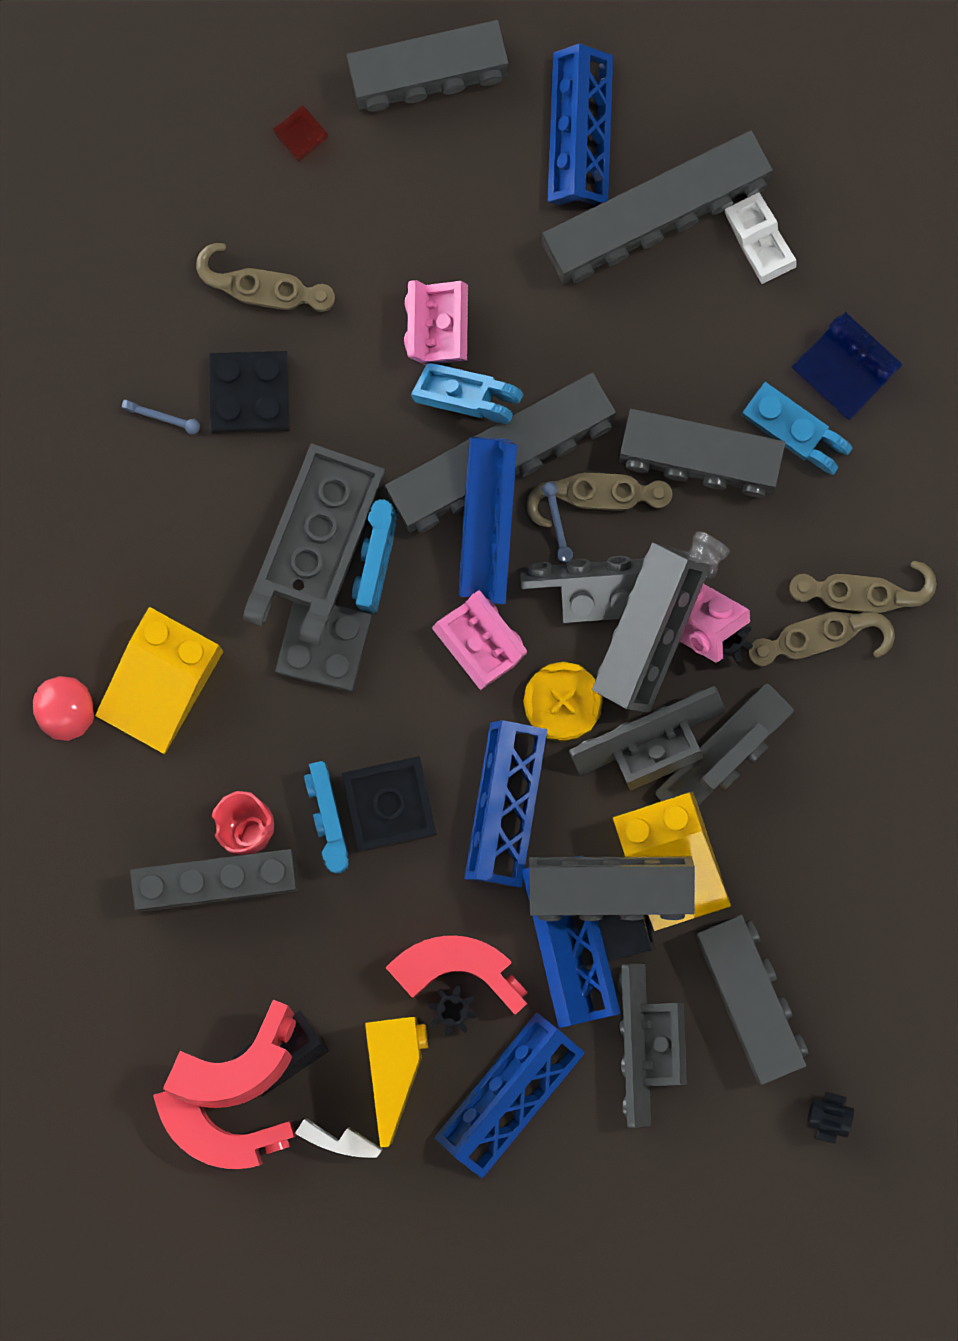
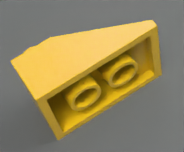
M149 607L127 645L95 716L165 755L224 651L213 641Z
M694 792L613 817L625 857L692 856L695 866L694 914H685V918L681 920H665L660 918V915H648L654 931L731 907Z
M417 1017L365 1023L380 1148L389 1147L393 1142L422 1059L421 1049H428L426 1025H418Z

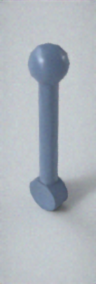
M123 400L121 409L125 411L136 412L183 427L189 434H195L200 429V423L196 419L186 421L139 406L127 400Z
M549 481L543 485L542 491L548 497L559 548L556 551V557L559 561L568 562L572 559L573 552L566 546L555 496L558 487L554 482Z

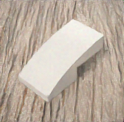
M759 192L725 209V214L732 230L761 284L796 268V259L778 231V222Z
M307 1118L302 1121L295 1134L317 1146L344 1155L377 1158L383 1150L350 1127L345 1130L339 1140Z

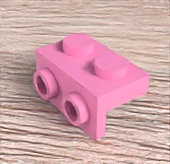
M418 280L409 281L408 294L405 297L408 331L404 337V345L408 357L423 365H426L428 362L444 364L467 361L468 284L462 281L425 285Z
M703 584L680 642L692 648L696 653L717 663L723 659L722 642L750 622V610Z
M479 590L472 594L466 603L437 621L432 627L433 631L480 690L515 667L527 653L520 636L508 627L499 615L495 604L491 600L486 599Z

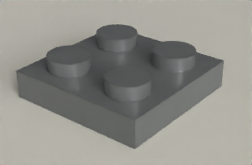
M293 602L275 670L276 674L353 692L372 614L334 605L324 637L318 647L299 640L300 632L310 607Z

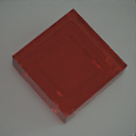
M303 105L273 129L274 134L298 162L328 138L327 132Z

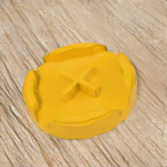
M568 662L548 664L540 669L527 684L523 700L526 718L531 726L547 729L546 738L560 742L576 740L590 732L600 718L603 703L602 695L592 690L596 681L595 678L580 665Z

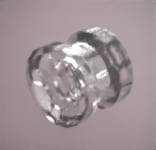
M696 531L692 538L693 546L690 550L684 551V553L711 565L706 577L714 579L718 572V563L720 560L726 559L730 550L712 536Z

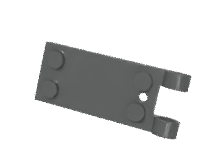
M312 443L310 444L252 593L247 601L243 614L244 621L263 627L270 612L274 595L310 607L304 620L299 640L319 647L367 522L369 512H371L370 507H372V503L374 504L385 475L384 468ZM296 582H301L304 584V588L298 591L293 588V585Z

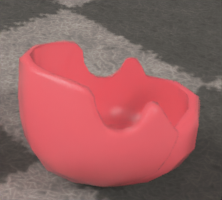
M57 676L44 681L38 687L33 698V714L38 726L51 738L70 741L82 736L93 723L92 697L88 688L76 678Z
M233 792L224 796L213 810L212 817L216 823L215 838L227 852L234 856L255 854L266 848L274 833V818L270 808L253 793Z

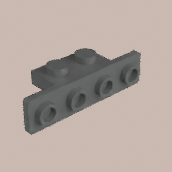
M613 556L608 558L607 561L591 562L588 559H573L568 561L567 564L551 565L543 561L533 562L528 567H521L519 569L521 588L532 589L561 586L563 623L621 619L627 605L628 596L633 590L642 569L644 558L630 559L627 556Z
M765 684L700 747L704 759L677 770L656 790V797L660 801H665L694 792L699 806L717 787L724 792L740 776L735 769L745 759L752 764L769 748L764 741L794 712L793 707L770 684Z
M715 686L706 690H698L688 698L670 706L657 708L652 714L633 722L623 723L615 730L597 738L583 741L579 746L569 751L579 775H584L613 761H617L631 791L704 759L690 727L725 712L720 694Z
M628 963L622 964V973L618 979L619 992L623 996V1014L620 1017V1031L624 1037L625 1050L621 1060V1070L626 1078L623 1114L627 1119L628 1128L650 1127V1086L687 1085L684 1003L647 1004L645 964Z

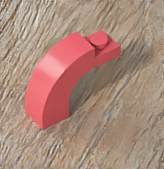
M440 936L427 939L406 949L385 967L412 998H415L431 982L444 974L465 972L479 977L488 984L515 1015L527 1005L522 997L528 992L512 974L507 979L501 975L512 962L496 948L477 939L464 936Z
M273 1000L254 1043L243 1055L234 1060L224 1063H211L180 1051L163 1090L184 1102L208 1108L235 1106L258 1097L282 1076L292 1059L291 1054L286 1049L281 1048L280 1045L282 1042L287 1043L294 1031L296 1020L292 1019L294 1012L288 1005Z
M166 1091L153 1095L160 1119L175 1143L190 1156L215 1167L244 1169L259 1166L263 1162L258 1148L265 1147L266 1154L290 1147L288 1139L297 1136L292 1120L249 1134L230 1133L214 1124L204 1107L184 1102L169 1095Z

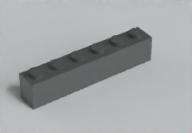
M750 130L543 232L542 245L562 284L571 280L574 283H579L595 273L593 269L605 263H608L609 266L616 265L629 256V251L641 245L643 249L650 248L664 239V234L676 228L678 232L685 231L698 223V217L710 211L713 215L719 214L732 206L733 200L745 194L747 197H750L758 192H763L768 187L767 183L770 182L773 169L755 135Z
M592 372L516 413L509 424L498 423L474 437L504 438L517 444L515 475L521 473L525 477L539 470L543 466L542 461L554 454L557 458L569 454L578 447L576 442L590 435L591 439H595L612 429L610 423L615 421L616 412ZM469 440L385 485L386 493L409 533L416 529L419 533H423L433 528L440 522L438 517L451 510L453 514L464 511Z

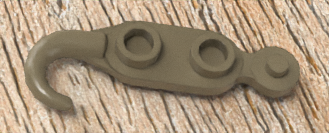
M213 243L206 246L199 253L196 260L197 273L206 285L221 289L245 304L292 310L300 304L306 303L315 311L326 312L335 303V294L330 286L317 284L313 287H305L296 276L254 268H244L224 274L213 272L208 266L209 257L217 251L226 250L224 243Z
M584 472L559 481H552L558 487L555 495L557 498L582 509L625 511L635 507L639 502H646L652 508L661 509L668 506L673 495L670 485L664 481H653L647 486H642L633 477L623 474ZM543 482L534 487L529 493L526 508L533 522L539 526L551 527L552 521L543 518L538 511L539 501L547 497L542 491V487L546 483Z
M912 561L911 567L919 570L925 577L924 587L917 592L906 591L886 579L877 577L833 574L826 580L819 582L810 575L799 574L791 580L789 593L792 598L799 602H807L818 597L829 608L835 610L883 614L902 607L922 606L930 601L935 594L937 582L936 576L929 566L922 562Z
M829 612L785 627L777 640L771 641L765 638L755 640L748 654L751 662L760 667L768 666L779 655H784L793 660L804 659L841 647L862 629L874 626L879 628L884 635L883 644L874 651V656L880 657L892 648L895 632L891 622L879 613L863 612L852 614Z

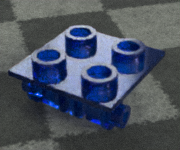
M845 312L830 324L829 329L792 368L844 417L850 420L903 364Z

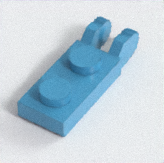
M428 362L411 393V397L415 403L478 418L484 416L492 422L509 424L513 417L511 410L490 401L495 396L503 402L517 404L521 401L524 394H522L521 389L514 385L496 381L491 376Z
M764 382L741 415L771 438L785 441L784 447L804 461L806 459L831 475H834L838 466L833 459L814 449L819 441L822 440L835 451L846 456L853 449L848 441L836 432L828 430L829 426L767 382Z
M385 499L375 500V503H372V507H370L371 512H369L368 521L372 525L373 530L371 538H365L363 542L361 561L365 562L362 577L356 576L352 589V599L356 600V606L361 612L375 614L378 611L394 541L393 538L397 525L395 521L398 520V515L392 507V503L390 504L389 500L386 501Z
M319 761L309 764L311 774L304 775L309 798L317 797L320 812L313 814L318 837L326 836L327 844L322 851L323 860L326 861L324 864L328 870L330 869V872L341 874V872H345L348 869V865H350L348 861L350 859L347 858L348 850L328 766L325 762Z

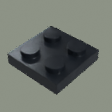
M287 351L209 353L211 433L290 431Z
M420 756L342 773L358 852L437 835Z

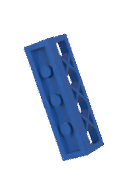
M580 43L553 53L548 202L562 205L579 200L598 206L608 201L613 55ZM590 60L599 63L598 81H595L590 72ZM591 96L598 106V116L595 119L589 110V98ZM591 134L597 144L594 156L587 146V136ZM588 172L591 173L595 180V193L586 190V174Z
M469 437L458 594L461 597H471L472 594L479 590L494 604H506L517 444L509 439Z
M504 720L490 722L464 876L465 880L522 887V870L525 869L547 729ZM516 733L535 736L532 753L523 760L520 759L513 748ZM511 759H512L513 762L515 763V766H513V767L510 769ZM530 762V768L528 771L525 765ZM519 770L527 781L526 792L515 800L508 790L507 784L508 777ZM505 799H506L507 802L509 803V805H507V806L504 808V802H505ZM524 801L523 811H522V809L520 808L519 804H521V803ZM513 809L521 823L519 832L508 839L500 826L502 817ZM498 838H499L500 841L502 842V845H500V846L497 848ZM516 841H518V842H517V848H516V850H515V848L513 847L512 844H514ZM504 850H507L514 860L512 877L493 874L495 857Z
M529 868L522 870L529 899ZM533 915L558 1027L562 1028L621 1014L599 921L584 920L585 923L580 931L574 926L572 915H562V919L557 921H543L538 919V915ZM584 947L592 952L594 963L591 970L587 969L582 962L581 954ZM594 987L602 994L605 1006L603 1010L594 1011L590 996Z
M536 1012L436 1134L434 1139L456 1159L483 1179L585 1052ZM563 1044L569 1051L559 1063L551 1065V1056ZM540 1078L539 1088L533 1095L525 1096V1088L531 1080ZM514 1110V1118L508 1126L499 1128V1120L504 1113ZM488 1142V1150L477 1163L469 1158L479 1144Z

